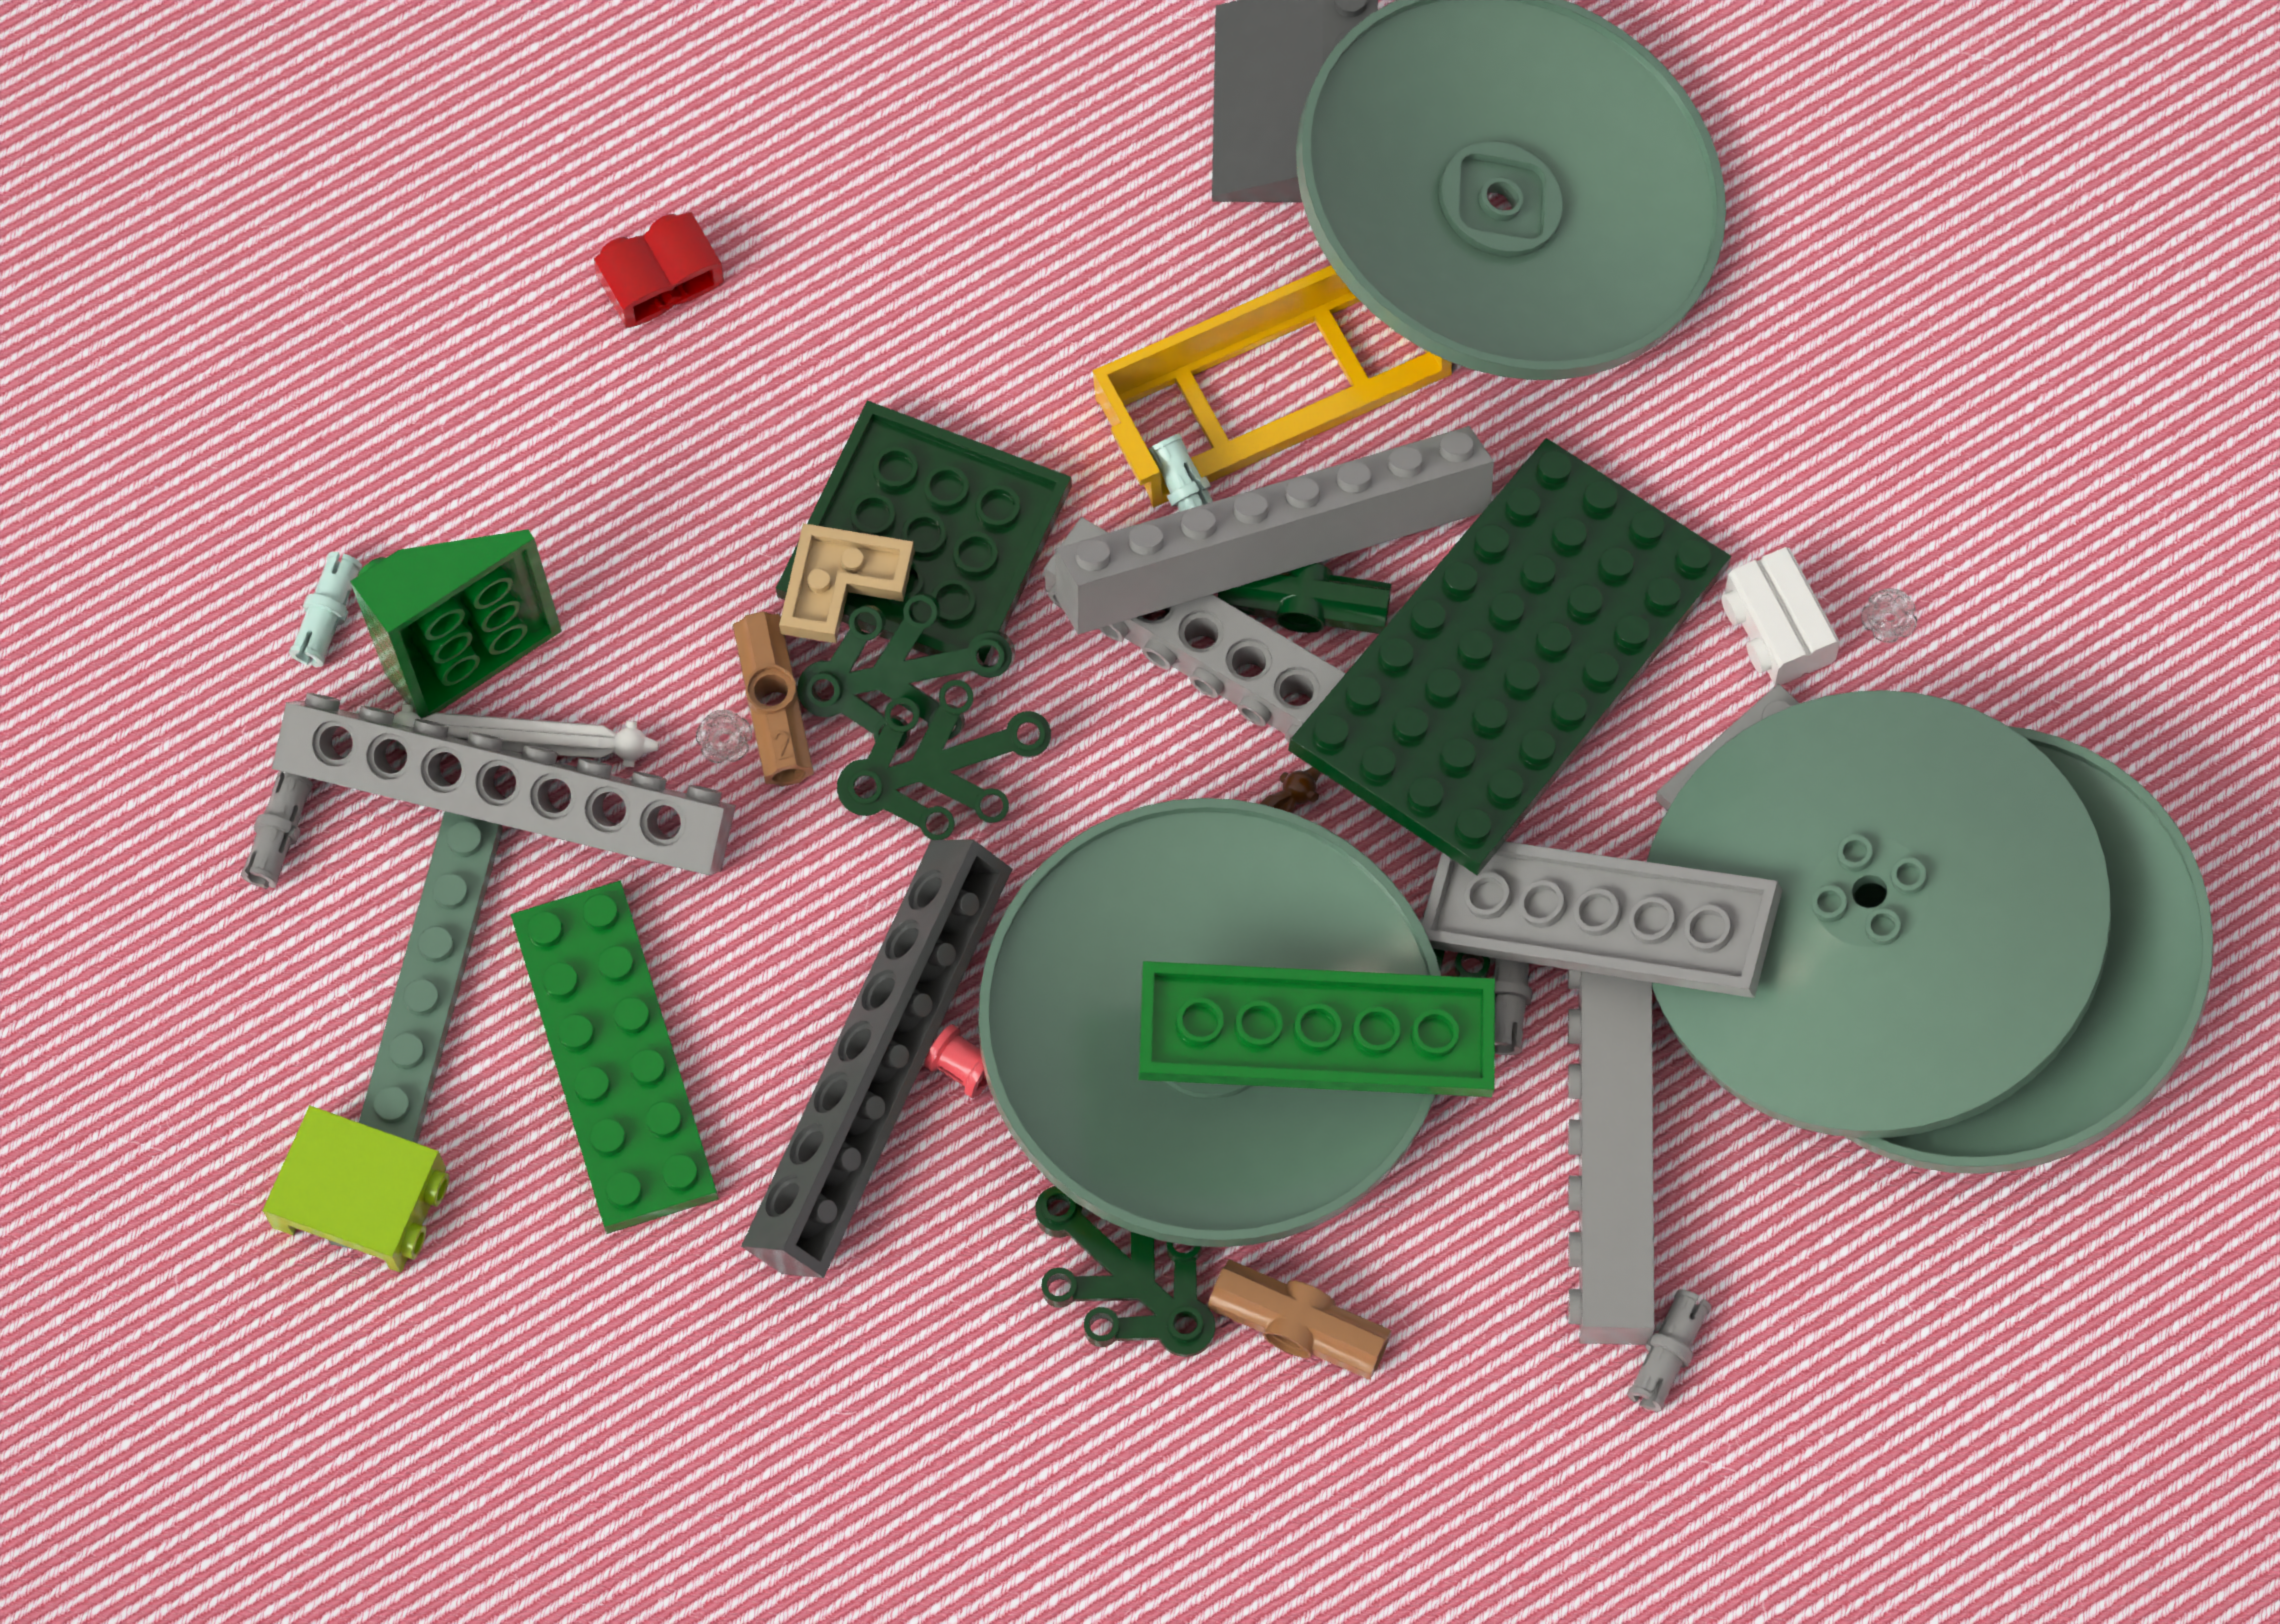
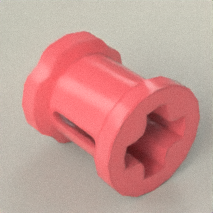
M950 1024L940 1033L925 1058L924 1068L930 1072L941 1071L963 1085L967 1096L970 1098L977 1097L988 1085L980 1048L960 1036L961 1029L954 1024Z

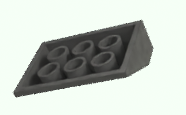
M1237 0L1216 5L1212 202L1302 203L1297 177L1296 144L1299 122L1306 98L1322 65L1335 46L1352 28L1378 10V0Z

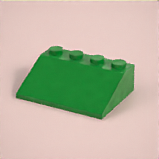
M528 529L400 549L387 558L379 557L370 561L360 570L358 576L350 581L385 675L405 702L413 706V712L418 714L420 718L440 712L562 632L535 538Z

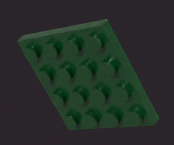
M867 400L807 524L913 541L915 552L904 601L848 592L841 622L849 624L850 615L854 610L864 605H874L883 612L886 620L885 628L879 636L891 640L904 619L903 610L906 602L917 594L926 593L932 595L938 601L940 616L933 625L925 628L914 645V650L927 655H934L968 648L970 642L985 631L995 630L1003 633L1072 488V480L1068 475ZM798 543L776 586L777 597L783 600L786 598ZM916 601L913 606V615L917 620L925 622L931 617V608L924 601ZM863 612L859 615L858 626L860 629L872 633L876 629V619L872 614ZM984 645L980 649L979 656L984 664H989L995 652V647Z

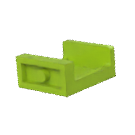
M309 1105L262 1211L271 1227L294 1236L296 1229H300L381 1258L386 1261L389 1269L401 1273L407 1259L414 1260L423 1246L426 1236V1226H423V1222L430 1206L437 1207L443 1200L449 1183V1174L445 1173L446 1166L439 1151Z

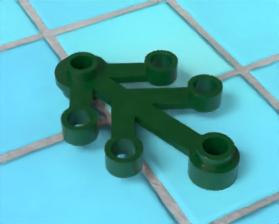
M921 593L911 597L906 602L903 610L904 619L874 667L851 672L868 640L879 636L886 624L885 616L878 607L864 605L854 610L850 615V630L831 660L815 662L802 672L797 685L798 697L804 708L813 715L832 717L839 713L844 714L871 732L876 743L886 723L885 715L856 694L879 690L892 700L896 698L910 699L916 704L919 710V717L926 721L929 727L940 706V702L911 683L971 670L986 678L1000 676L1012 666L1015 659V648L1007 635L1000 631L990 630L976 636L970 642L968 648L906 660L925 628L933 625L940 616L938 601L930 594ZM916 601H924L929 604L931 617L928 621H919L914 617L913 606ZM863 612L872 614L876 619V629L872 633H866L858 626L859 615ZM991 645L996 648L999 659L995 665L989 666L981 661L979 652L982 646ZM820 679H826L832 683L834 695L831 699H822L816 693V684ZM902 704L903 707L913 713L909 706ZM948 704L952 708H958L954 705ZM963 714L960 715L956 727L948 740L956 737L963 730L965 725ZM891 715L894 724L898 726L908 725L903 718ZM910 731L904 732L897 750L908 742Z
M951 680L944 684L940 690V706L913 759L889 767L904 732L914 729L919 721V710L916 704L907 698H896L885 709L886 723L868 758L851 762L840 773L837 781L838 797L844 807L854 814L871 816L886 810L920 827L927 838L931 840H945L952 834L955 827V821L951 812L940 806L928 809L896 790L920 782L975 810L978 817L984 822L997 823L1005 818L1009 810V802L1006 795L998 789L990 788L984 790L951 773V771L1010 752H1015L1017 755L1025 758L1036 757L1042 754L1049 746L1051 740L1049 723L1042 715L1036 712H1021L1009 721L1005 730L943 750L960 715L971 708L974 699L972 689L967 683L961 680ZM952 687L964 689L968 696L966 704L960 708L950 707L945 700L947 691ZM902 704L907 705L913 711L912 721L905 726L894 724L891 719L894 707ZM1032 723L1037 726L1040 736L1034 744L1025 745L1019 741L1017 731L1021 725ZM869 776L875 780L877 788L873 796L861 798L855 793L854 786L860 777ZM988 795L998 796L1003 802L1001 813L995 817H988L981 811V802ZM942 813L947 817L949 826L943 834L935 835L927 829L926 822L931 814Z
M1056 1186L1050 1187L1040 1194L1036 1201L1035 1212L1037 1223L1041 1230L1047 1235L1056 1238L1070 1236L1112 1275L1074 1276L1071 1271L1065 1268L1051 1269L1044 1275L1041 1282L1045 1301L1053 1307L1062 1308L1078 1301L1139 1300L1154 1314L1151 1316L1118 1318L1116 1313L1109 1308H1094L1088 1312L1084 1319V1333L1092 1345L1107 1347L1115 1341L1159 1340L1168 1352L1181 1357L1198 1355L1209 1347L1215 1335V1319L1211 1310L1197 1300L1196 1260L1201 1255L1202 1246H1195L1188 1253H1180L1174 1249V1243L1166 1242L1168 1256L1175 1262L1174 1297L1172 1298L1155 1282L1154 1238L1131 1232L1130 1259L1083 1215L1082 1206L1074 1202ZM1055 1200H1064L1069 1204L1070 1208L1064 1215L1055 1216L1048 1211V1206ZM1059 1279L1067 1281L1071 1286L1070 1290L1062 1296L1053 1295L1048 1290L1053 1281ZM1189 1317L1196 1322L1197 1327L1191 1333L1182 1334L1175 1329L1174 1325L1178 1319ZM1098 1319H1107L1112 1323L1113 1328L1108 1334L1100 1336L1092 1332L1091 1325Z

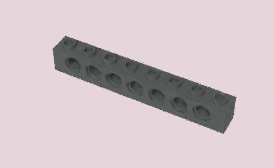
M974 839L930 841L741 1245L742 1248L781 1274L825 1277L1012 872L1010 866Z

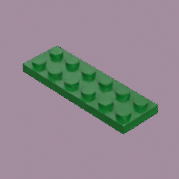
M621 880L512 913L511 918L606 1234L718 1200V1194Z
M1143 961L1138 1080L1492 1097L1495 1082V979Z

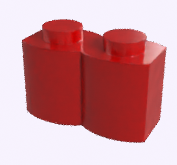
M692 212L662 216L650 226L649 231L644 235L629 239L626 237L616 238L608 242L601 249L600 254L593 258L597 278L626 328L651 321L671 309L674 305L692 301L714 290L724 282L722 263Z

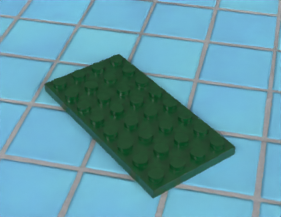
M1545 438L1291 737L1288 751L1478 876L1727 570L1732 556Z

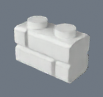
M1784 547L1763 556L1758 561L1753 560L1734 568L1728 573L1725 594L1721 595L1722 605L1729 621L1734 626L1742 623L1751 641L1746 643L1747 652L1757 672L1767 671L1775 686L1778 683L1783 685L1801 677L1806 672L1811 673L1828 666L1836 660L1840 641L1790 548Z

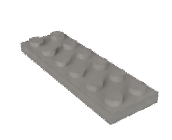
M1505 841L1478 876L1444 853H1441L1422 926L1433 949L1755 998L1782 888L1778 881Z

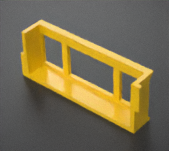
M1330 265L1094 369L1092 372L1096 402L1103 409L1112 426L1111 432L1140 486H1145L1154 508L1169 501L1167 495L1170 494V491L1125 405L1176 383L1212 449L1191 458L1201 478L1206 476L1210 483L1452 375V362L1424 350L1425 354L1368 378L1332 315L1360 302V300L1349 290ZM1315 322L1351 387L1229 441L1193 375Z

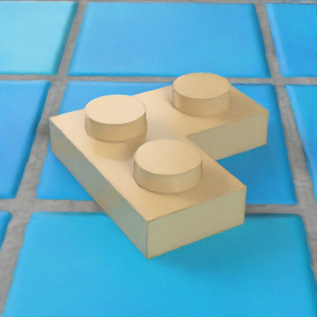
M803 523L779 623L781 634L837 643L848 592L904 601L915 552L914 542Z

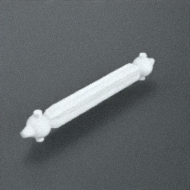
M402 704V711L396 713L393 719L394 723L414 727L415 719L441 723L449 726L447 736L468 740L469 732L495 736L503 739L501 749L518 753L523 752L524 745L549 749L557 752V756L601 759L616 753L623 759L624 767H634L635 760L641 758L646 753L658 751L659 742L645 737L644 733L637 729L636 721H626V728L615 733L604 725L437 712L420 718L418 714L413 712V706L410 704ZM400 743L399 749L406 750L405 747Z

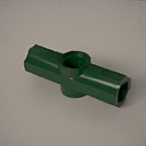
M1314 563L1218 592V598L1247 615L1273 618L1277 624L1290 631L1315 633L1328 626L1380 634L1387 623L1392 584L1333 575L1332 571L1326 566Z

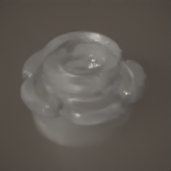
M1887 588L1874 593L1868 600L1869 605L1862 609L1861 621L1864 628L1871 630L1874 638L1881 642L1893 643L1898 640V637H1908L1913 633L1917 625L1913 601L1905 592L1898 589ZM1892 613L1895 619L1888 621L1884 618V615Z
M725 709L716 710L707 715L696 732V741L702 746V755L707 760L718 764L724 760L736 762L743 758L749 750L747 743L752 739V729L747 720L741 718L737 713ZM722 734H728L730 739L727 742H721L719 737Z

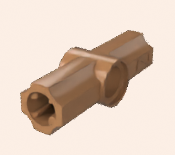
M763 611L745 615L742 620L733 623V631L764 780L766 784H775L783 787L801 783L806 777L814 775L787 643L785 635L780 632L779 623L781 616L780 614H769ZM771 692H779L786 695V698L777 705L767 706L760 703V700Z
M1230 1259L1222 1268L1208 1302L1210 1310L1262 1332L1264 1338L1270 1344L1286 1353L1301 1358H1310L1314 1355L1368 1380H1371L1376 1372L1391 1337L1390 1329L1335 1306V1301L1329 1295L1309 1284L1295 1280L1288 1281L1285 1284Z

